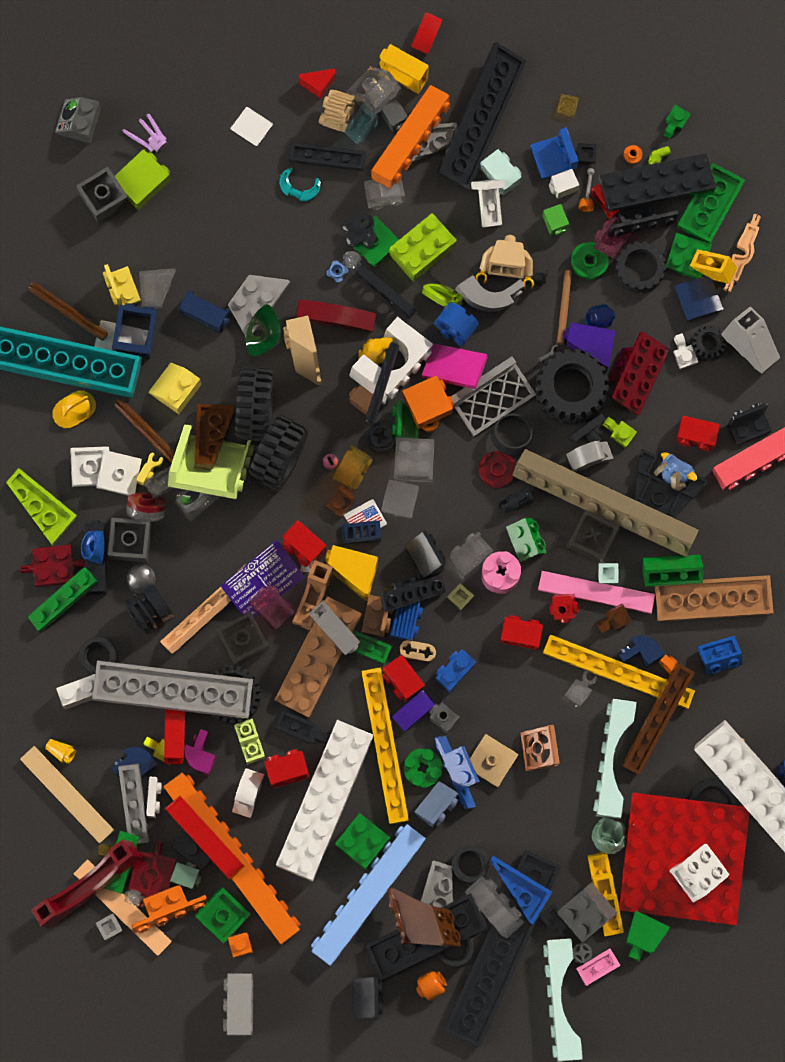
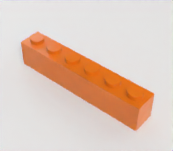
M432 85L429 86L371 170L373 180L389 189L394 184L397 185L404 169L407 170L410 167L413 156L419 154L422 143L429 139L433 127L436 128L439 125L440 117L449 110L451 105L449 103L450 95Z

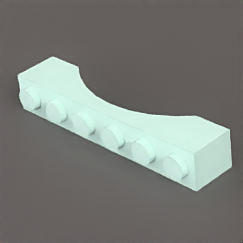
M613 699L611 704L608 703L606 715H610L609 723L605 722L604 734H607L606 742L603 741L601 753L605 754L604 761H600L599 772L602 773L601 780H597L596 786L599 798L595 799L593 811H597L596 816L618 820L621 818L624 798L618 790L614 779L613 756L619 738L634 722L636 702Z
M571 939L547 940V945H543L544 957H548V965H545L546 977H550V985H547V995L552 998V1005H549V1016L553 1017L554 1025H551V1037H555L556 1045L552 1046L553 1058L557 1057V1062L581 1060V1039L568 1024L561 1003L563 977L573 959Z

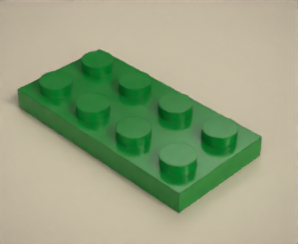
M714 163L710 167L716 189L694 194L677 225L681 230L707 243L712 242L745 182V179Z

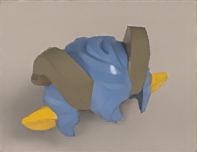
M661 453L663 462L657 467L654 474L656 476L662 474V478L665 482L670 483L673 489L682 490L686 487L685 482L689 479L697 480L695 471L687 462L681 461L673 454Z

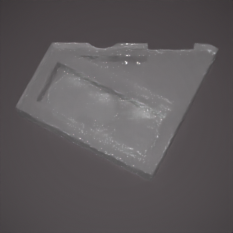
M175 268L139 272L142 308L143 306L153 307L154 309L162 308L165 296L176 274Z

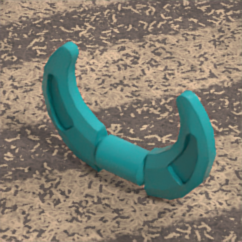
M288 168L282 173L279 184L282 192L287 196L291 195L300 198L299 201H309L319 193L320 181L318 178H316L315 185L311 189L302 192L292 188L288 181L289 174L293 170L292 168Z

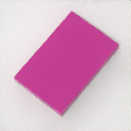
M434 344L431 350L432 354L428 358L423 370L422 378L429 379L437 375L438 379H442L444 383L476 389L488 359L487 354Z

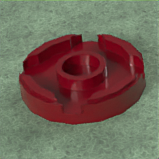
M500 451L487 453L479 464L481 480L491 488L500 489L507 487L515 478L512 476L516 467L515 460L511 455H506Z

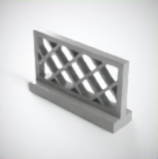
M511 356L481 376L476 389L465 387L452 395L451 398L454 402L455 410L474 437L498 421L502 416L507 415L534 397L536 393ZM513 369L518 375L517 383L506 381L508 372ZM493 382L503 383L501 393L491 391ZM505 384L516 385L514 396L504 394ZM518 387H526L530 395L525 398L518 397ZM478 392L487 393L486 403L475 401ZM490 394L500 396L499 406L488 404ZM503 396L513 398L512 407H501ZM463 402L472 403L470 414L462 412L459 405ZM474 404L485 406L483 416L473 415ZM487 407L498 409L497 417L494 419L486 417ZM472 417L482 419L481 427L476 431L471 425Z

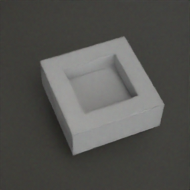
M113 913L96 922L105 941L123 931Z

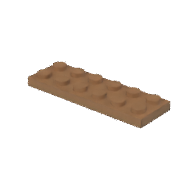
M770 575L704 579L703 583L655 586L658 622L771 615L774 613Z
M327 596L324 602L353 633L362 613ZM315 621L275 698V701L309 718L343 653Z

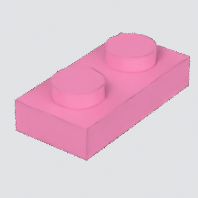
M608 949L576 968L587 986L619 967L620 964L612 950Z

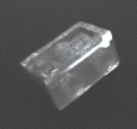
M479 532L475 535L471 533L464 540L465 544L461 547L459 545L450 552L449 560L464 577L493 553V549L484 541Z

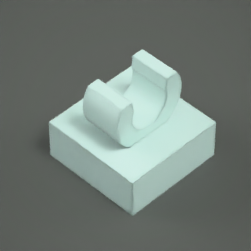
M598 563V582L618 583V563Z

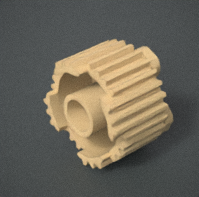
M331 89L328 97L326 96L324 99L323 107L325 111L321 113L319 124L345 132L348 126L345 122L349 120L350 115L353 113L355 105L353 102L354 96Z

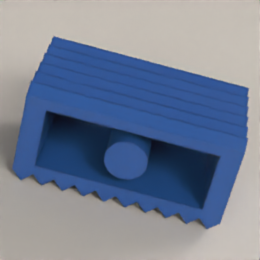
M420 602L395 609L390 638L404 641H413V637L417 638L419 626H416L417 619H421L423 612Z

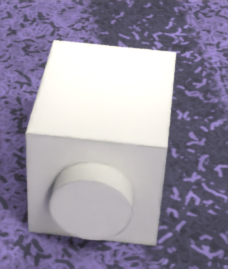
M570 169L551 176L549 188L551 193L555 194L557 199L577 192L579 183L573 170Z

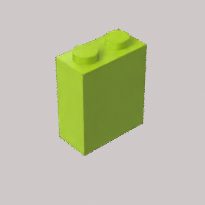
M144 149L115 175V178L128 196L127 200L138 210L171 181L169 169L163 164L159 165L156 162L157 158L151 152L147 153Z

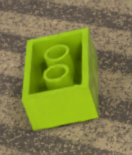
M431 213L389 248V255L414 282L455 249L457 240L436 216Z

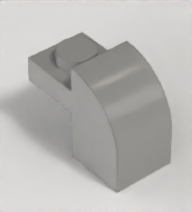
M599 440L582 445L566 454L572 471L586 470L595 464L609 462L614 459L607 441L599 442Z

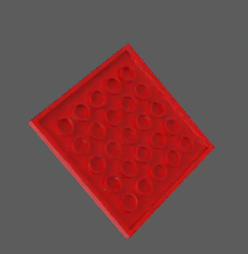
M632 792L619 900L620 911H638L643 914L737 925L749 811L744 806ZM707 844L727 870L729 876L706 896L692 902L669 870L685 861L702 845Z

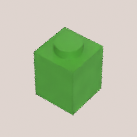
M561 204L543 211V219L550 236L555 234L560 236L567 232L569 222Z

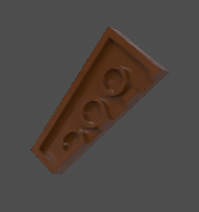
M197 404L194 468L214 469L235 413V406Z

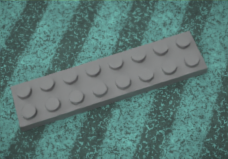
M97 661L92 700L248 719L253 679Z

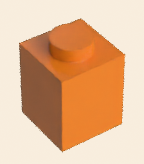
M247 932L228 938L233 958L253 953Z

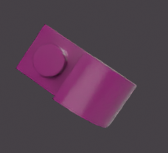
M200 729L199 734L195 733L192 740L194 747L185 746V757L191 768L209 776L216 756L203 751L209 733Z

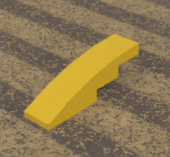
M602 852L587 855L592 883L617 912L614 917L602 926L604 936L624 933L608 854Z

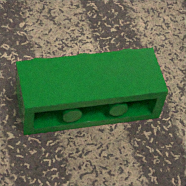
M701 556L643 558L645 587L703 583Z

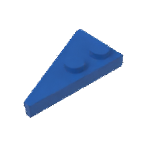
M493 856L490 860L529 923L533 925L552 891Z

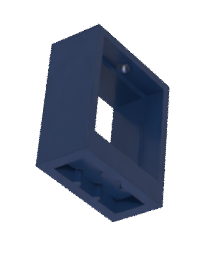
M130 303L119 305L112 351L150 359L158 317L157 310L149 306L139 308ZM124 313L151 317L146 346L119 342Z

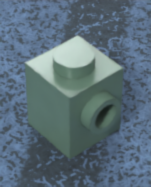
M177 862L170 881L171 883L194 890L195 886L199 887L202 876L199 875L200 871L197 870V865L189 862L183 865Z

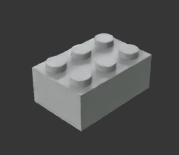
M228 974L227 978H224V990L227 991V998L223 1000V1010L227 1011V1019H223V1031L227 1032L228 1036H253V975Z

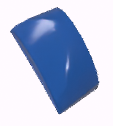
M89 531L85 534L81 544L83 558L102 564L104 556L103 531Z

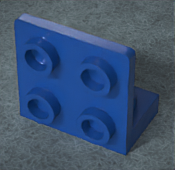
M567 127L559 129V134L556 137L530 145L542 179L570 169H577L579 161Z

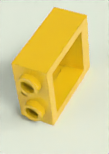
M391 44L387 49L384 48L379 57L381 59L379 63L381 73L419 94L428 80L429 65Z

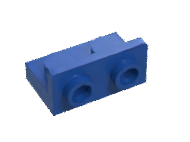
M735 636L698 646V652L704 664L706 675L716 674L722 670L742 665V652Z

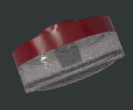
M134 493L128 496L126 514L140 521H159L164 518L166 501L155 494Z

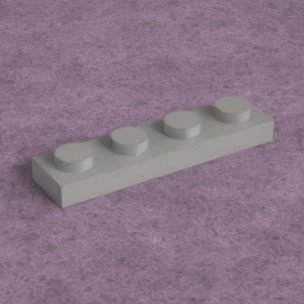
M139 764L119 766L127 833L139 836L138 843L149 842Z

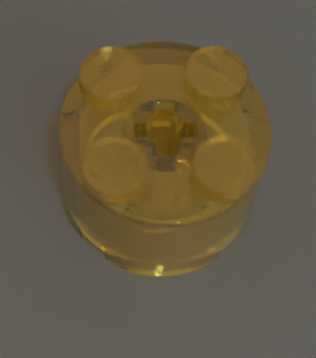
M350 445L332 479L350 489H357L364 477L361 475L362 471L367 472L373 459L370 458V455Z

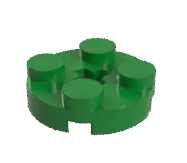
M596 242L579 244L574 249L571 257L573 271L579 277L589 281L599 278L608 267L606 249ZM593 257L594 264L588 265L585 258Z
M422 748L414 750L408 755L403 769L409 783L419 788H428L437 783L441 777L443 767L441 759L431 749ZM421 763L429 767L424 774L417 769Z

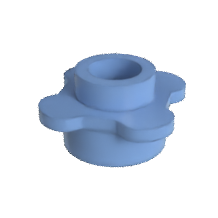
M333 261L330 269L326 271V275L340 283L343 280V276L348 273V267L343 266L339 261Z

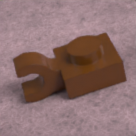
M621 603L605 612L607 618L597 622L596 625L601 633L610 629L611 626L617 630L632 622Z

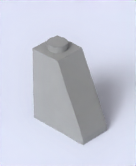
M324 601L309 613L345 655L357 649L360 641Z

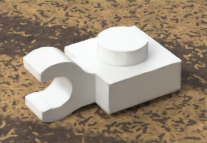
M683 334L676 335L674 342L678 350H675L673 354L679 369L697 364L698 360L692 345L686 346Z

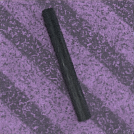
M390 342L364 421L365 425L374 426L399 349V344Z

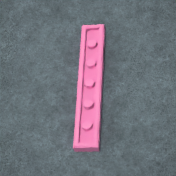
M546 571L541 572L538 591L557 595L575 593L576 599L615 607L622 603L626 609L648 614L652 613L655 594Z

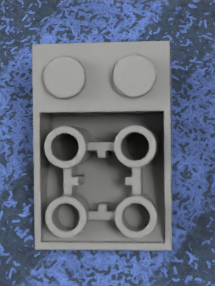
M751 306L732 320L721 333L725 340L761 374L780 359L764 319Z

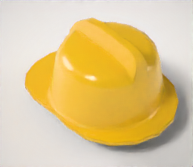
M86 391L73 392L55 405L53 419L60 427L72 428L94 413L96 401Z

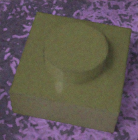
M461 583L447 596V599L460 611L474 598V595Z

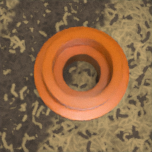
M630 145L624 151V159L628 163H638L642 158V150L636 145ZM634 151L637 155L631 156L630 152Z

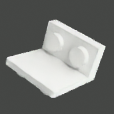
M707 844L702 845L685 861L669 870L692 902L706 896L729 876L727 870Z

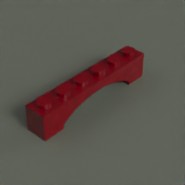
M122 839L109 849L107 855L85 876L65 890L50 898H46L34 907L32 912L40 926L54 927L142 859L134 843Z

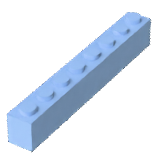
M408 824L405 827L401 826L395 833L397 838L393 843L388 842L383 849L385 854L381 859L377 857L371 865L373 870L370 874L365 873L359 881L361 886L358 890L353 889L348 895L347 899L349 902L346 906L341 905L336 911L335 915H337V918L334 922L329 921L323 929L325 931L324 935L321 938L317 937L312 943V953L329 966L334 963L388 891L387 889L391 887L426 840L425 837Z

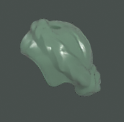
M601 818L592 831L594 845L603 853H617L625 847L627 842L626 826L621 821H614L612 818Z

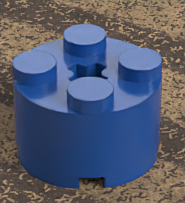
M450 302L433 324L441 329L440 334L444 338L450 339L451 337L458 345L463 346L476 330L479 323L472 314L468 316L463 307Z

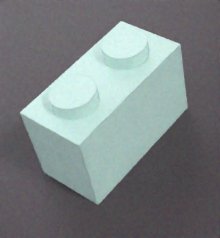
M499 149L480 164V169L489 180L505 181V187L499 188V192L503 196L521 183L522 173L516 166L513 167L511 165L509 157L504 152L501 153Z

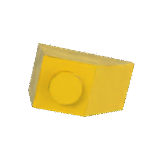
M698 249L690 264L691 268L707 277L730 284L737 270V266L729 256Z

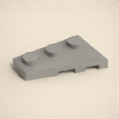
M457 122L439 124L436 128L433 127L429 139L422 143L419 154L413 156L411 163L447 148L456 129Z
M433 861L421 901L430 906L442 908L453 902L452 866Z

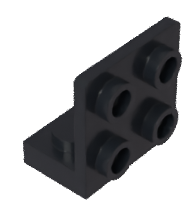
M758 402L750 406L751 409L747 411L741 409L733 413L727 427L736 446L772 431L764 414L768 407L767 402L764 404Z

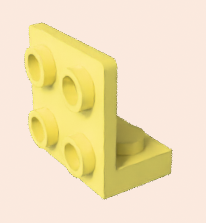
M108 264L104 265L106 271L102 273L107 287L111 288L109 291L114 305L118 304L119 306L125 303L135 305L140 303L141 299L128 266L110 272Z

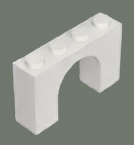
M398 317L386 329L384 337H392L393 342L399 344L398 350L405 358V365L400 369L391 371L382 399L384 403L389 398L393 399L399 391L398 388L400 386L404 387L410 379V374H415L421 367L420 363L423 360L427 361L432 354L433 343ZM362 355L351 368L349 376L373 394L381 367L365 355Z

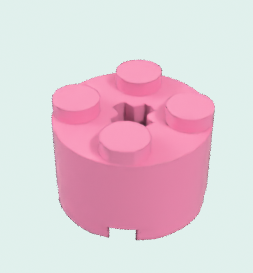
M509 552L493 553L483 563L481 576L483 584L491 592L498 594L509 593L519 582L521 567L518 560ZM498 570L505 571L504 576L498 574Z

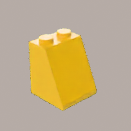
M333 545L332 550L327 551L326 565L333 567L332 574L363 600L368 601L378 565V557Z

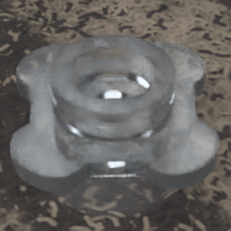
M350 251L343 256V266L348 268H358L361 266L359 262L361 257L357 252Z
M133 889L124 893V896H126L124 901L131 905L139 906L140 902L145 899L139 891Z

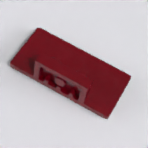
M639 332L633 347L621 349L608 377L609 383L616 385L610 398L634 414L640 415L669 352V348L645 332Z

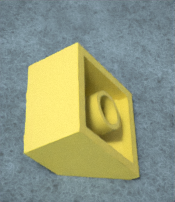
M170 363L148 393L180 414L201 386V380L187 369Z

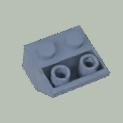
M439 781L414 811V814L431 828L435 825L439 827L445 819L446 815L444 813L447 810L451 812L458 803V793Z

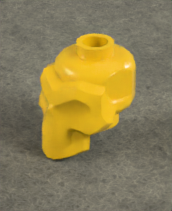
M392 337L366 340L363 350H359V359L362 355H365L379 366L380 363L384 362L386 349H388L390 342H393Z

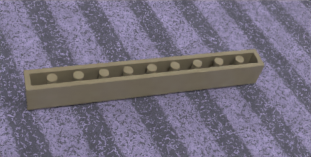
M526 449L518 460L512 475L685 557L699 531Z

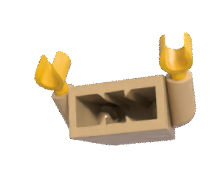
M507 235L504 240H497L495 246H491L483 254L479 268L481 272L476 275V280L478 281L480 276H484V284H486L488 280L486 271L491 275L523 278L525 276L524 285L525 282H530L532 289L534 286V281L531 279L533 275V259L524 250L522 243L515 242L516 238L513 235Z

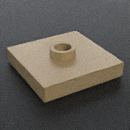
M485 734L470 760L476 774L498 788L519 754Z

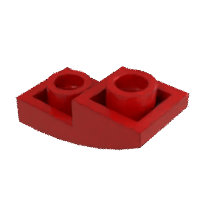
M426 12L411 47L428 54L443 19Z

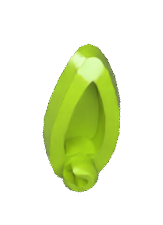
M427 284L422 289L424 295L446 307L450 302L456 303L459 306L462 304L463 297L444 285Z

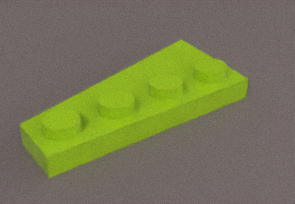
M18 468L6 482L52 546L77 518L75 513L21 469Z

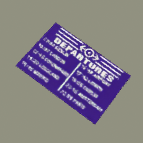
M276 540L220 586L249 623L305 576L279 541Z

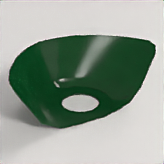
M268 304L257 310L247 328L245 341L246 348L251 356H258L268 352L276 345L280 338L281 325L274 309ZM257 324L263 329L262 334L258 337L252 333L253 326Z

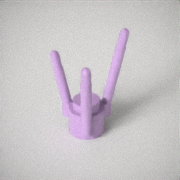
M147 114V117L156 133L142 119H139V122L151 135L148 139L149 144L127 130H122L123 133L147 147L151 152L155 150L158 153L168 144L167 139L161 133L150 114Z

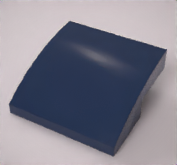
M705 276L674 286L687 322L724 311L711 278Z

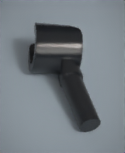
M546 270L544 273H535V284H546V276L550 271Z

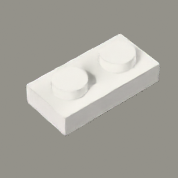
M149 777L146 814L148 818H156V814L160 813V802H157V795L161 794L162 782H159L157 777Z

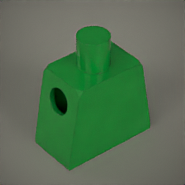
M635 911L625 942L633 946L628 957L640 961L643 952L651 955L670 927Z

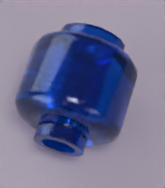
M606 304L592 306L586 313V323L588 326L604 329L611 327L615 319V313Z

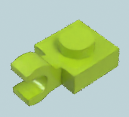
M610 417L603 424L606 429L613 432L610 438L624 448L628 446L637 433L636 430L623 421L618 425Z

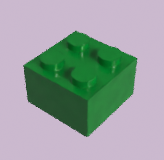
M359 813L337 840L335 846L364 870H367L390 841V837Z

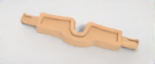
M753 214L751 223H747L737 243V248L744 251L745 255L733 254L732 261L737 266V270L730 284L726 283L725 291L728 289V292H731L734 283H738L743 268L750 263L753 257V243L759 230L757 225L761 218L758 215L756 219L757 214Z

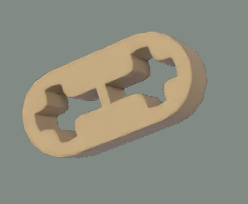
M406 640L400 646V654L406 659L431 662L436 656V650L430 644ZM411 645V649L417 650V652H410L407 655L403 648ZM426 648H428L433 655L425 658V654L419 653V651H426Z

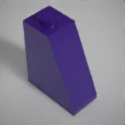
M571 322L570 328L565 329L564 339H567L566 346L574 351L575 349H580V353L583 354L586 351L591 353V358L594 359L596 357L600 361L599 365L604 366L606 372L608 371L615 331Z

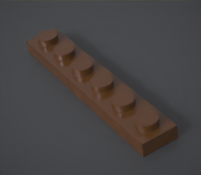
M676 662L621 765L638 775L641 774L695 673L694 671Z

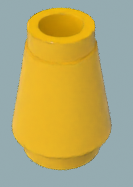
M52 739L48 741L45 747L62 763L69 764L76 754L73 746Z

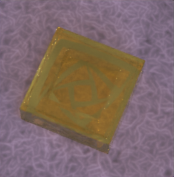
M561 94L556 113L574 117L579 98Z

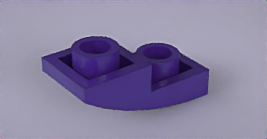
M422 690L396 712L392 718L403 731H406L428 712L435 703Z

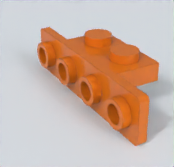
M178 885L143 899L149 918L132 924L133 933H144L152 926H162L168 920L182 918L187 912L192 910L199 911L207 903L206 895L187 902L181 886Z

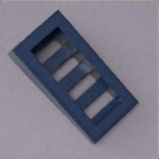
M380 520L342 524L343 544L381 542ZM371 527H374L375 536H371ZM355 528H359L360 537L356 538ZM363 528H367L366 537H363ZM348 529H351L352 538L348 539Z

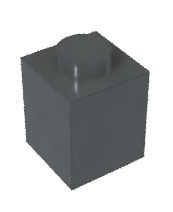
M396 99L381 108V116L392 133L396 130L399 131L408 115Z

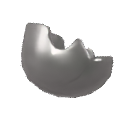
M139 564L129 569L126 581L132 591L142 594L143 588L151 583L155 585L156 577L154 571L149 566Z

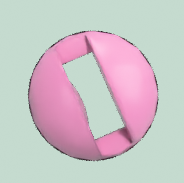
M333 454L324 456L323 466L327 470L335 469L338 465L337 457ZM328 457H331L334 465H330Z

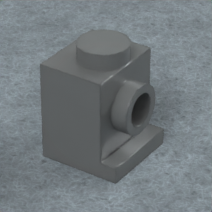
M444 703L440 705L435 704L429 711L431 714L429 719L446 734L460 719V716L455 714ZM446 713L447 718L441 719L439 715Z

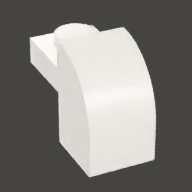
M245 769L234 799L233 813L251 818L264 774Z

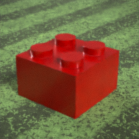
M299 520L282 536L285 551L290 555L295 554L298 557V562L305 568H312L314 561L319 562L327 553V545Z
M298 749L286 752L287 755L283 757L274 755L267 758L268 761L264 763L272 789L309 778V772L302 751L298 752Z

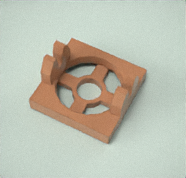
M554 725L520 733L526 771L557 767L560 764ZM540 735L547 736L548 743L541 741ZM537 743L541 744V752L539 754L535 750ZM546 749H550V755L544 762L543 754ZM531 753L537 756V762L534 760Z

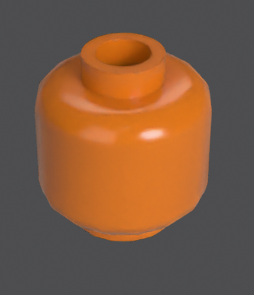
M429 971L418 978L416 991L421 998L425 997L431 1001L445 992L447 984L440 972Z

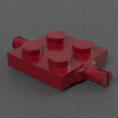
M71 544L32 549V565L20 566L21 574L33 573L36 587L63 585L74 577L75 568L86 567L85 559L74 560Z
M155 841L153 852H139L142 859L134 864L129 891L139 892L144 895L143 899L170 889V880L174 872L176 859L168 858L161 854L163 842L159 844V841ZM142 900L141 907L146 908Z

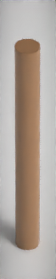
M565 270L557 344H564L565 342L564 334L572 271Z

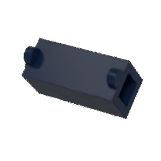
M193 290L187 292L179 306L181 314L218 333L221 332L222 328L226 329L230 321L228 318L231 309L223 310L193 295Z

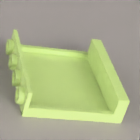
M184 424L169 470L168 487L236 499L238 492L243 490V480L246 479L247 475L246 468H249L251 460L249 456L253 455L254 445H251V440H248L247 445L224 441L214 469L194 468L196 436L191 435L192 426Z

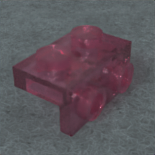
M613 216L610 221L607 220L603 225L602 231L598 230L594 238L596 240L594 248L612 258L618 254L631 233H628L618 238H608L607 232L611 225H615L616 216Z
M267 585L248 603L273 630H277L289 616L295 614V611L292 609V604L287 600H283L279 595L280 592L276 587Z

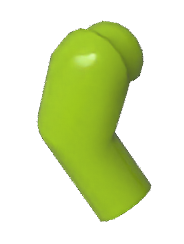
M666 146L652 151L648 164L660 163L662 157L671 155L670 148Z

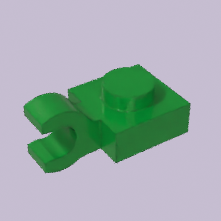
M675 105L666 118L665 122L669 125L665 130L664 136L670 139L676 129L682 131L691 113Z

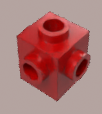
M575 593L552 596L553 603L550 604L551 615H554V620L560 619V623L571 622V619L576 617V613H579L578 602H575Z

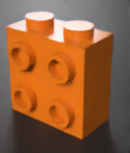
M437 375L402 390V397L418 429L453 413L454 402L450 396L447 397L444 391L446 386L442 379H438Z

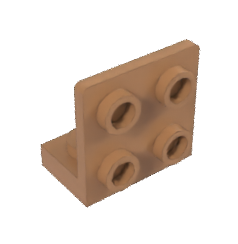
M369 595L361 633L384 638L385 633H389L391 618L388 617L389 614L393 615L394 610L384 612L381 597Z

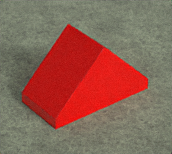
M336 69L299 74L300 85L319 98L324 96L336 80Z

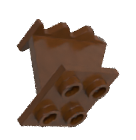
M392 887L387 889L390 898L389 906L395 914V925L402 935V944L412 945L416 943L455 948L461 947L460 934L455 929L453 923L454 916L449 909L430 906Z

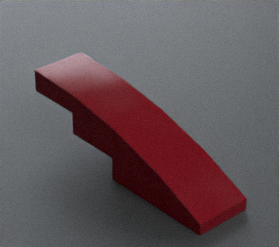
M299 299L296 318L309 316V321L329 327L337 326L349 330L354 328L371 333L374 330L376 313L336 304Z

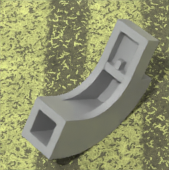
M472 275L460 283L455 290L471 307L481 311L495 312L510 307L514 303L513 299L523 293L521 289L525 285L520 279L506 290L494 293L481 287Z

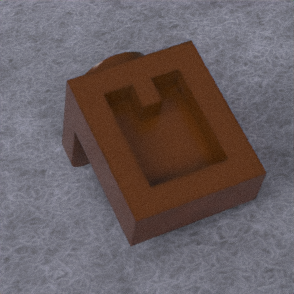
M339 486L338 491L327 503L326 507L342 518L355 502V496H353L355 493L348 487L343 488Z

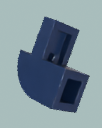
M636 636L630 641L633 647L631 648L629 645L623 648L618 659L620 662L625 663L639 655L645 666L648 667L662 659L665 654L654 639L648 636Z
M130 747L123 750L127 758L124 759L122 757L114 763L115 767L112 769L119 777V766L139 764L140 775L144 778L159 766L145 749Z

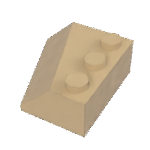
M309 316L286 320V327H283L286 348L291 350L295 371L316 385H322Z

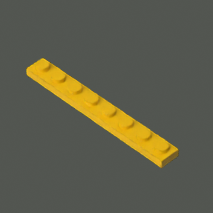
M553 635L549 636L543 652L545 655L658 698L667 679ZM686 688L677 706L688 710L695 690Z
M381 668L362 671L389 825L409 821Z

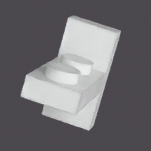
M482 180L471 182L472 189H478L482 227L502 225L499 188L505 187V181Z

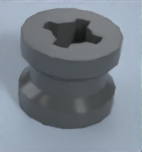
M580 943L572 949L575 962L583 964L591 959L592 950L589 945Z

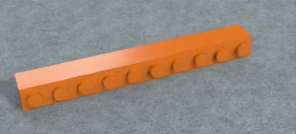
M182 772L163 787L173 801L178 796H181L245 866L232 880L282 946L300 932L298 927L301 924L295 916H289L286 912L289 908L283 900L278 901L274 896L277 892L272 885L269 884L267 886L263 879L266 877L261 870L253 868L251 865L254 862L247 852L245 854L239 849L242 846L236 837H230L228 826L224 821L221 823L218 821L216 816L219 814L212 805L210 807L206 805L204 801L207 798L202 791L199 790L197 792L194 789L193 785L195 782L190 775L185 776Z

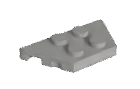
M249 275L228 303V308L231 309V313L243 331L245 338L253 315L265 304L273 308L289 286V280ZM257 324V325L253 326V328H252V333H253V335H254V333L256 332V330L259 328L260 325Z

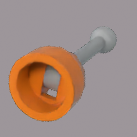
M592 168L587 170L586 197H583L579 202L578 209L582 212H592L594 209V201L589 197L592 175L594 174V169Z

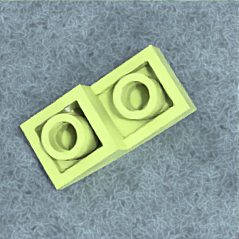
M253 719L234 725L247 765L266 759Z

